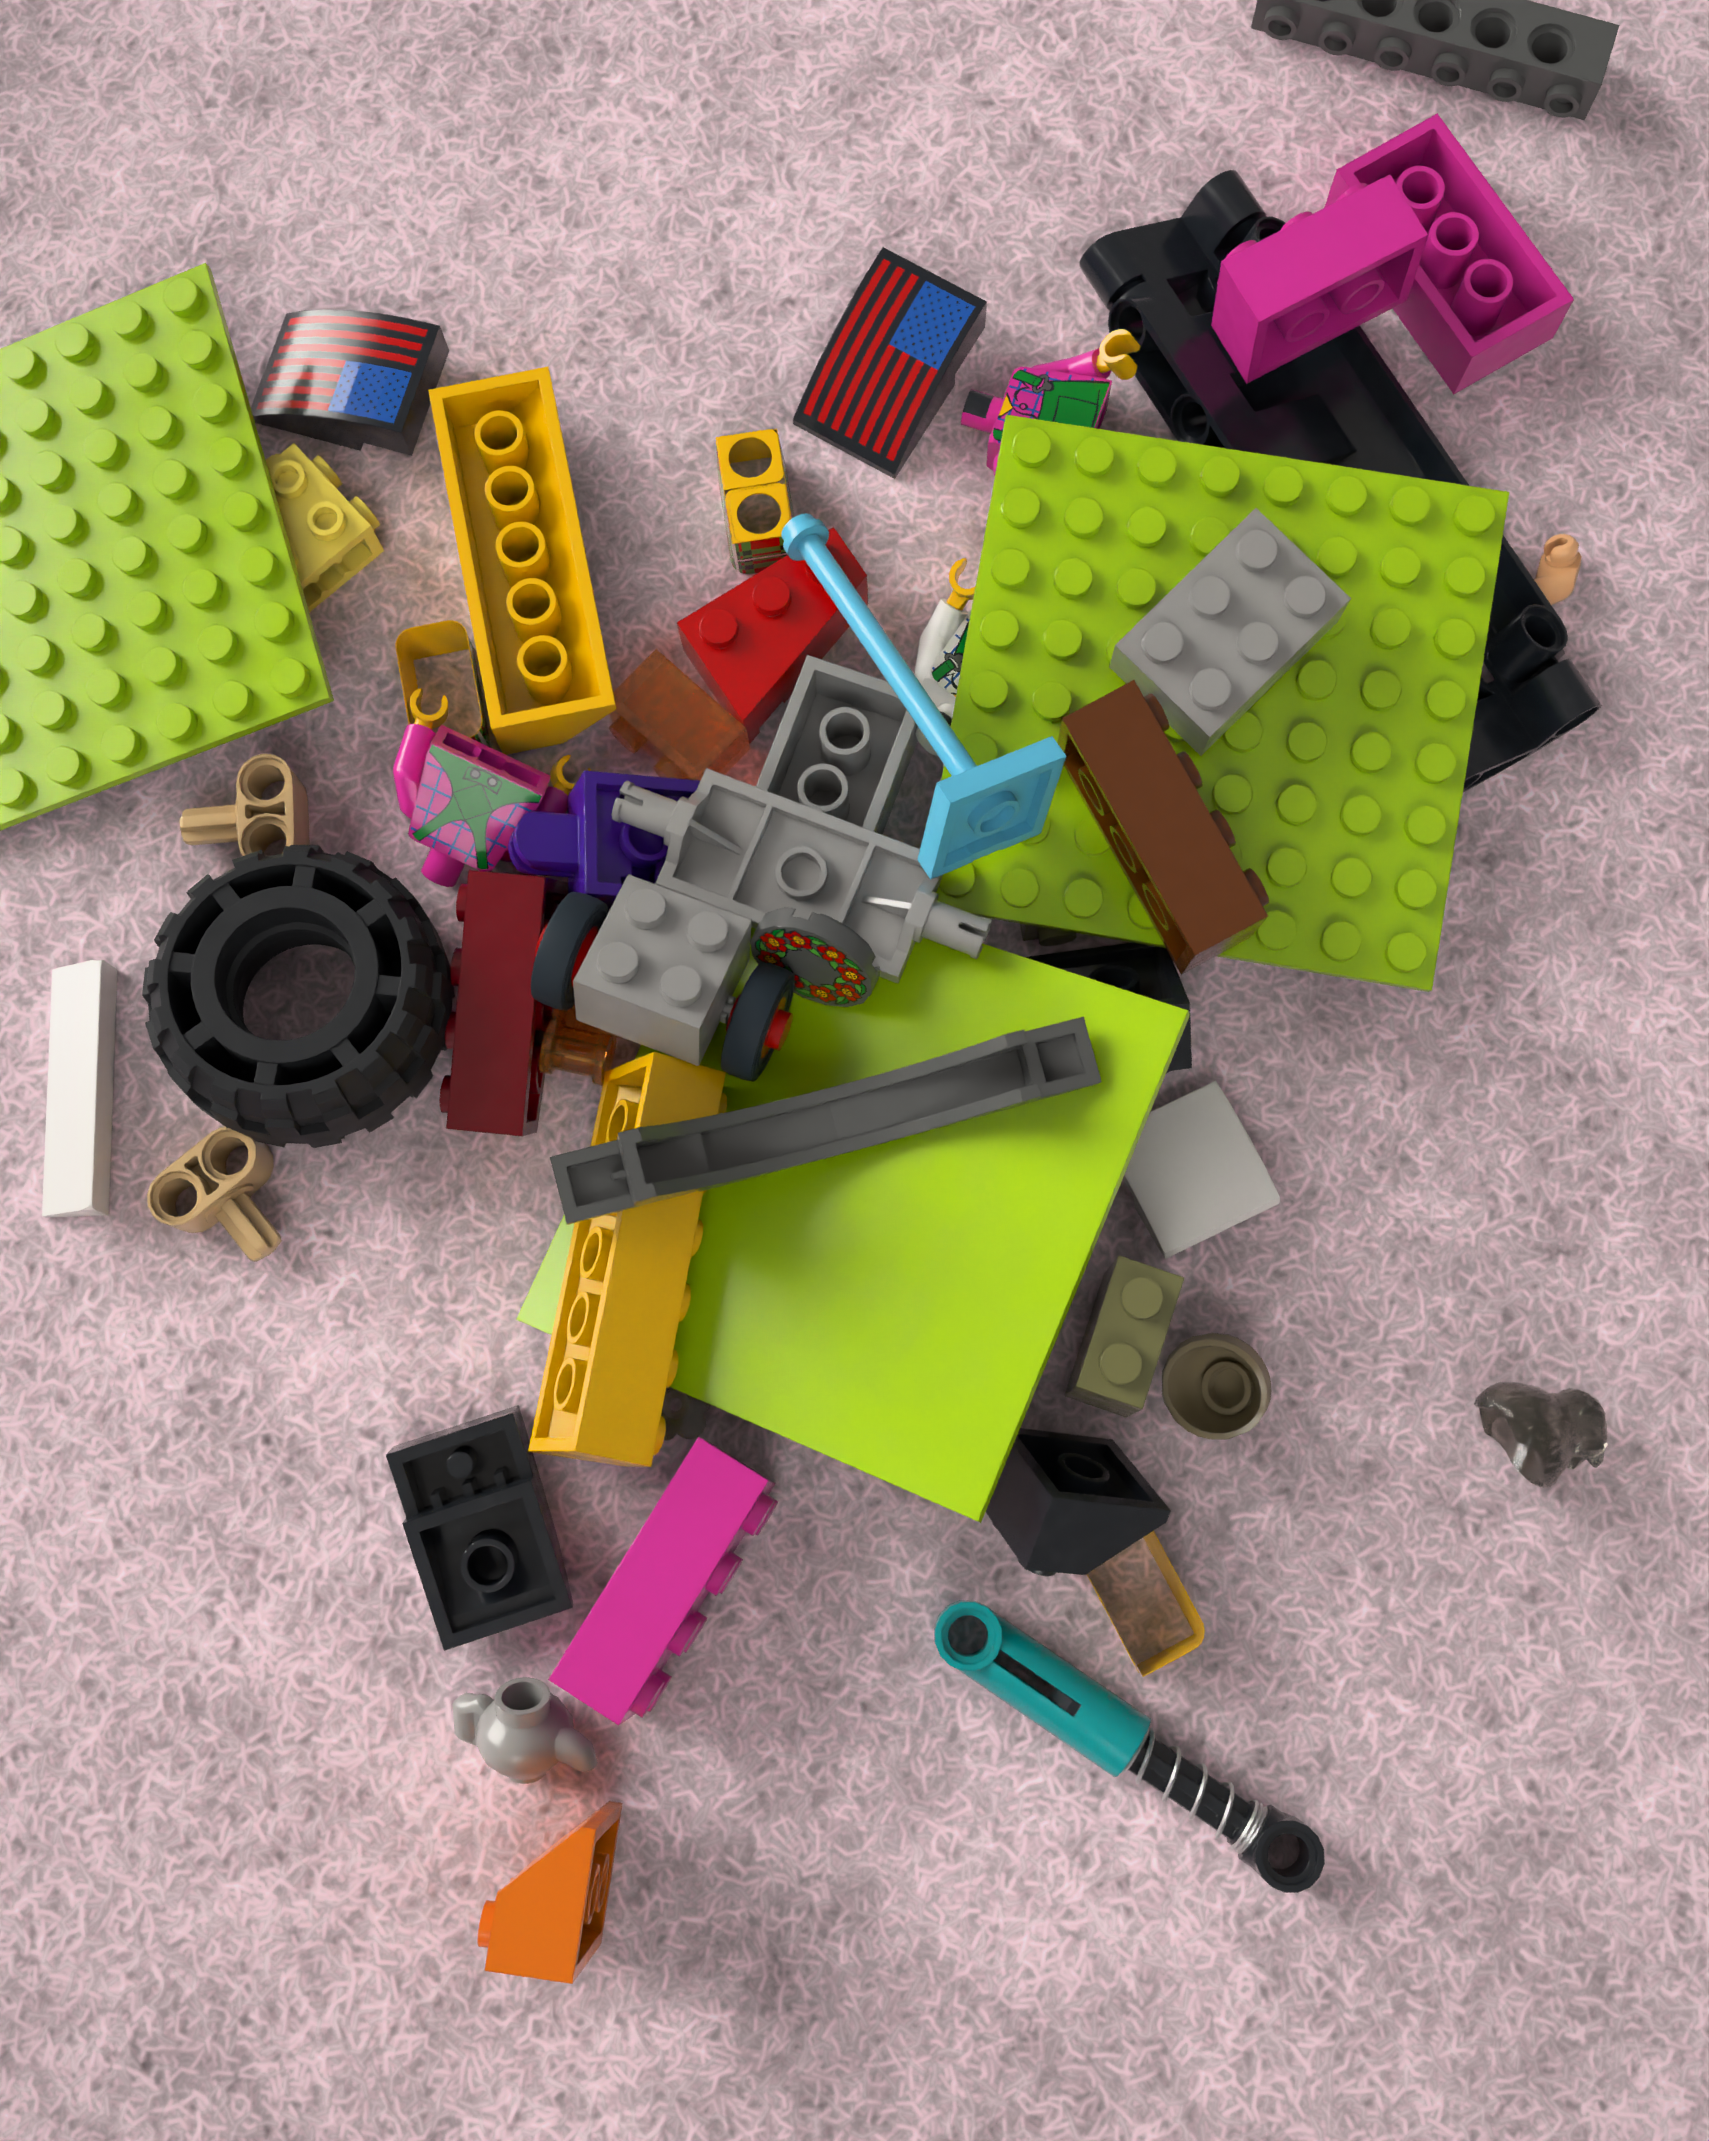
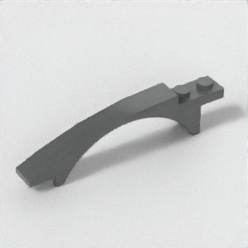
M1084 1017L1029 1031L1020 1030L1004 1034L913 1065L779 1101L712 1116L662 1125L638 1127L619 1132L617 1140L550 1157L565 1220L567 1225L905 1138L1093 1086L1102 1081Z

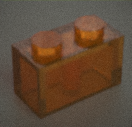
M657 649L614 691L617 709L609 714L613 722L609 726L610 732L630 752L635 754L642 748L657 762L653 769L659 777L701 781L706 768L725 775L750 750L746 727Z

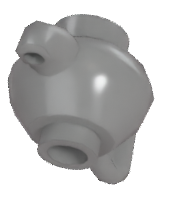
M530 1677L512 1679L499 1687L495 1694V1700L485 1694L465 1693L453 1702L455 1735L464 1742L477 1745L482 1758L490 1768L509 1777L516 1783L529 1784L536 1782L558 1762L568 1764L574 1769L583 1772L594 1769L598 1763L593 1744L578 1730L573 1728V1716L557 1696L550 1693L548 1686L538 1679Z

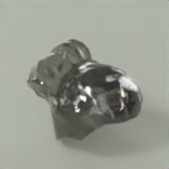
M1499 1382L1486 1388L1475 1399L1474 1405L1479 1408L1484 1432L1501 1444L1511 1463L1532 1484L1543 1489L1549 1488L1558 1481L1566 1468L1574 1470L1585 1460L1594 1468H1597L1604 1461V1451L1608 1437L1606 1416L1599 1400L1589 1393L1573 1388L1562 1390L1559 1393H1548L1538 1386L1517 1382Z

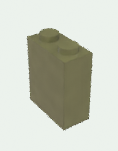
M1118 1255L1103 1275L1064 1396L1123 1417H1128L1142 1410L1184 1277Z

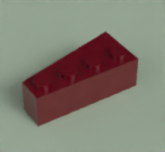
M468 870L467 884H461L456 900V915L459 922H464L462 948L457 947L454 950L450 971L453 986H458L456 1012H451L445 1031L446 1047L453 1050L451 1075H445L443 1078L439 1099L441 1112L447 1113L446 1129L512 1136H526L537 1133L548 1059L547 1046L545 1044H537L539 1031H548L551 1020L554 1017L555 1008L542 1004L532 997L531 977L538 939L557 909V904H560L568 895V882L539 876Z

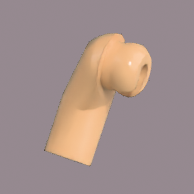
M1567 534L1554 535L1544 544V554L1541 556L1534 579L1551 605L1563 601L1571 595L1581 566L1582 556L1578 552L1579 544L1574 537Z

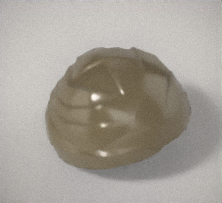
M1208 1333L1190 1337L1181 1342L1168 1356L1162 1370V1397L1166 1407L1179 1425L1198 1437L1211 1440H1226L1249 1432L1259 1423L1271 1400L1270 1375L1262 1358L1249 1344L1229 1334Z

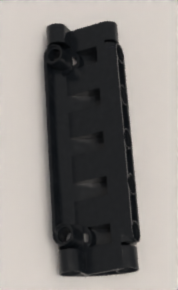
M1236 170L1222 172L1209 180L1195 195L1180 218L1112 232L1094 242L1082 255L1079 262L1080 269L1106 308L1110 311L1108 318L1109 333L1118 329H1125L1132 334L1141 346L1139 351L1127 354L1137 364L1135 377L1177 441L1469 486L1360 325L1246 384L1211 326L1221 261L1238 245L1249 240L1259 242L1280 231L1286 223L1275 217H1266L1267 214ZM1504 535L1483 660L1495 680L1486 683L1482 677L1480 679L1463 792L1547 746L1586 721L1602 706L1570 659L1558 662L1565 654L1563 648L1568 641L1567 630L1561 618Z

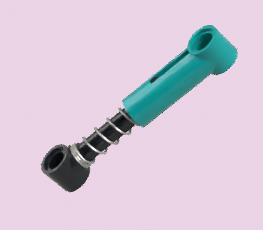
M959 1600L947 1605L938 1615L934 1626V1641L940 1656L950 1666L964 1673L1113 1777H1117L1120 1773H1125L1129 1770L1137 1776L1136 1784L1144 1780L1163 1794V1802L1170 1798L1189 1811V1820H1193L1196 1816L1217 1831L1215 1834L1216 1839L1224 1835L1227 1838V1842L1231 1844V1849H1235L1238 1852V1858L1252 1867L1271 1887L1284 1893H1298L1310 1888L1319 1879L1325 1864L1324 1848L1319 1837L1298 1818L1281 1812L1272 1805L1263 1807V1803L1259 1804L1258 1800L1246 1801L1234 1792L1232 1782L1220 1783L1208 1775L1205 1764L1194 1765L1183 1758L1179 1746L1167 1747L1157 1740L1153 1728H1149L1151 1718L984 1604L974 1600ZM964 1615H972L979 1618L986 1628L984 1645L978 1651L971 1654H963L956 1651L948 1640V1631L951 1624L957 1618ZM1002 1650L1053 1685L1054 1689L1049 1697L994 1661L999 1651ZM1283 1834L1295 1835L1299 1842L1300 1850L1297 1860L1285 1869L1271 1867L1268 1860L1270 1844L1276 1837Z

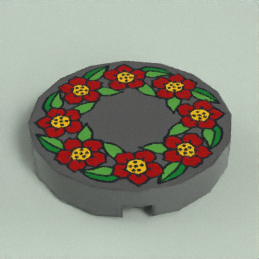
M788 907L773 910L764 915L750 940L752 956L758 964L761 962L772 963L794 973L795 994L824 1005L839 1007L862 1004L872 994L880 977V966L874 967L872 965L876 957L869 944L850 927L821 913L812 912L808 920L801 917H792L796 909Z

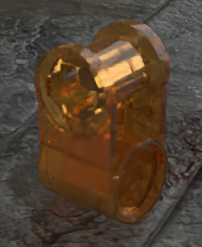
M575 1005L566 1011L554 1008L552 1019L546 1028L539 1060L540 1072L551 1075L555 1070H561L591 1077L593 1084L603 1086L605 1071L610 1070L612 1067L617 1037L597 1032L594 1026L576 1020Z

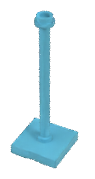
M807 513L792 518L784 526L781 533L784 540V550L792 560L806 561L951 774V777L936 783L917 859L930 880L965 866L990 853L1003 850L1041 834L1066 759L1065 753L1053 736L977 766L825 544L829 538V531L825 524Z

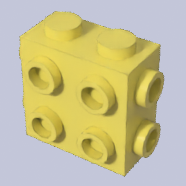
M293 443L281 454H274L267 458L266 463L309 612H311L384 552V549L374 532L380 526V523L367 505L357 496L348 501L338 491L337 488L342 485V482L328 463L319 455L310 460Z

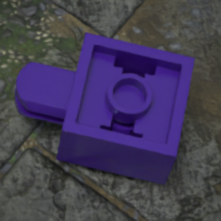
M584 770L567 797L568 814L531 811L523 815L510 836L508 844L510 859L518 871L528 875L568 877V894L570 892H580L598 898L607 904L609 911L628 874L653 884L656 883L668 851V846L664 845L663 837L624 822L619 823L612 820V809L616 798L618 797L623 800L625 798V795L619 792L624 782L630 781L638 787L678 801L682 796L689 798L697 790L700 780Z

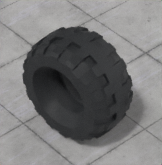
M290 845L284 847L283 854L266 856L262 850L233 859L235 868L214 880L207 874L186 892L190 897L189 902L178 915L172 912L167 915L154 939L159 950L156 959L150 960L149 966L145 967L142 996L148 1003L149 1021L145 1022L154 1051L161 1059L171 1079L194 1104L226 1128L251 1137L257 1142L284 1148L286 1143L309 1144L311 1147L317 1148L342 1143L341 1139H345L346 1135L364 1128L369 1133L392 1120L394 1116L391 1112L409 1096L412 1098L413 1096L415 1098L419 1096L433 1077L431 1069L441 1050H447L445 1031L452 1012V999L455 998V991L451 982V967L434 925L417 899L396 877L394 879L390 878L380 871L372 861L348 851L345 855L339 852L333 855L324 853L319 845ZM303 945L331 946L349 955L355 966L352 990L343 1008L325 1026L309 1035L290 1040L264 1039L255 1036L248 1030L243 1018L246 992L254 976L270 959L288 949Z

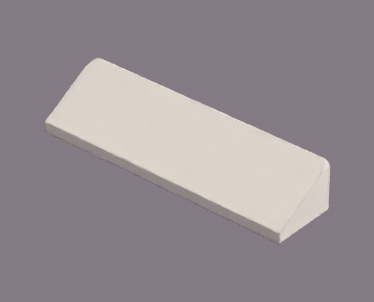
M90 960L52 970L42 1216L46 1218L109 1215L118 970L105 960Z

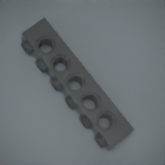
M1257 0L1251 28L1266 32L1267 35L1277 40L1292 39L1321 47L1325 52L1332 55L1340 56L1346 54L1375 62L1386 70H1404L1433 78L1434 81L1444 86L1458 85L1487 93L1498 101H1516L1545 109L1549 114L1556 117H1574L1585 120L1603 83L1619 25L1529 0Z

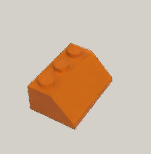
M607 1802L534 1859L514 1878H511L509 1883L498 1890L495 1901L486 1900L480 1918L477 1939L479 1947L488 1948L484 1971L573 1984L602 1943L622 1810L621 1802Z

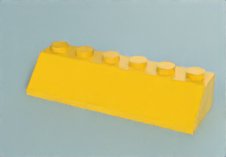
M549 367L428 390L491 730L502 753L505 755L563 744L617 708Z
M658 1052L649 1053L605 1071L590 1147L617 1140L619 1132L638 1127L662 1125L726 1113L727 1096L725 1093H722L726 1072L702 1065L696 1066ZM707 1190L574 1223L528 1449L529 1452L625 1467L652 1466L653 1456L661 1449L665 1437L666 1422L661 1413L666 1389L673 1383L678 1369V1353L674 1349L678 1323L684 1319L690 1305L691 1289L686 1281L691 1257L696 1254L702 1241L703 1223L698 1218L703 1193Z

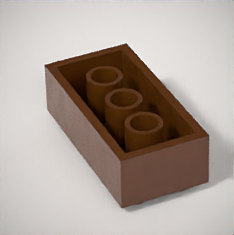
M1132 680L1062 718L1057 743L1066 755L1065 769L1182 975L1249 939L1268 917L1263 907L1269 904V898L1257 874L1251 868L1242 871L1230 850L1231 847L1236 845V841L1222 813L1217 809L1209 813L1197 789L1202 787V780L1192 759L1185 751L1176 754L1164 731L1169 729V722L1161 704L1152 693L1143 696L1135 680Z

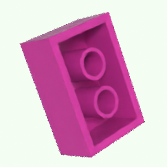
M1389 174L1370 185L1359 183L1352 186L1335 203L1313 214L1306 211L1294 216L1280 231L1259 242L1249 240L1235 247L1221 261L1211 326L1246 384L1406 302L1428 233Z

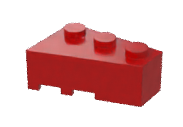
M833 527L828 530L829 538L825 545L868 606L867 574ZM788 555L677 622L683 651L747 746L760 733L759 728L782 702L785 703L792 695L807 655L822 659L850 627L806 561L792 560Z

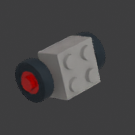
M628 874L609 911L607 904L603 901L580 892H570L561 901L549 923L542 930L536 945L531 977V995L538 1002L559 1010L566 1011L575 1005L576 1020L696 1066L700 1065L719 1023L727 1024V1033L722 1048L721 1069L729 1075L754 1082L764 1071L774 1049L780 1051L789 1033L793 1020V1014L789 1012L794 993L795 974L775 964L761 962L752 972L742 993L736 999L732 995L750 958L752 920Z

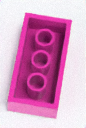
M1438 113L1336 170L1325 207L1335 203L1352 186L1359 183L1370 185L1390 174L1428 233L1408 299L1392 309L1453 394L1458 393L1554 337L1574 298Z
M698 1437L548 1680L618 1726L635 1714L643 1718L647 1711L651 1712L672 1676L662 1671L663 1667L672 1653L679 1657L683 1652L687 1653L707 1621V1617L698 1612L709 1592L715 1596L719 1593L723 1594L739 1569L743 1559L734 1554L735 1549L746 1532L752 1536H758L776 1508L778 1501L769 1496L776 1483L711 1442Z

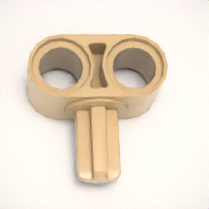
M272 754L253 756L242 765L237 775V798L235 805L186 809L182 812L179 822L181 835L186 844L193 846L238 842L240 853L243 856L259 850L264 852L268 845L280 839L287 840L286 846L310 845L306 787L283 759ZM278 781L284 782V787L279 795L269 800H262V794L267 786Z
M226 1127L214 1130L158 1174L150 1184L147 1193L148 1207L152 1215L163 1224L188 1233H199L220 1222L249 1260L254 1262L269 1256L282 1241L278 1231L251 1199V1196L271 1177L274 1168L273 1155L265 1143L257 1142L242 1133ZM246 1145L248 1149L246 1165L241 1171L229 1175L226 1170L228 1155L237 1147ZM194 1186L197 1191L196 1204L189 1213L179 1216L176 1211L177 1198L183 1190Z

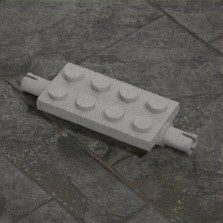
M708 768L705 769L697 790L689 798L682 796L678 801L638 787L630 781H626L619 791L620 794L625 795L624 800L618 797L615 800L612 809V820L619 823L624 822L663 837L664 845L668 846L666 860L655 883L656 885L752 920L751 927L755 929L767 912L784 907L796 909L792 917H801L807 920L812 912L830 916L850 927L869 944L876 956L872 965L874 967L880 966V977L899 984L915 943H920L923 937L968 954L971 958L977 960L983 948L982 942L986 941L992 919H984L938 901L939 895L936 892L943 875L930 880L917 860L919 848Z

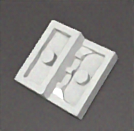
M1216 1081L1150 1112L1123 1177V1181L1133 1196L1137 1213L1165 1259L1280 1204V1196L1262 1159Z

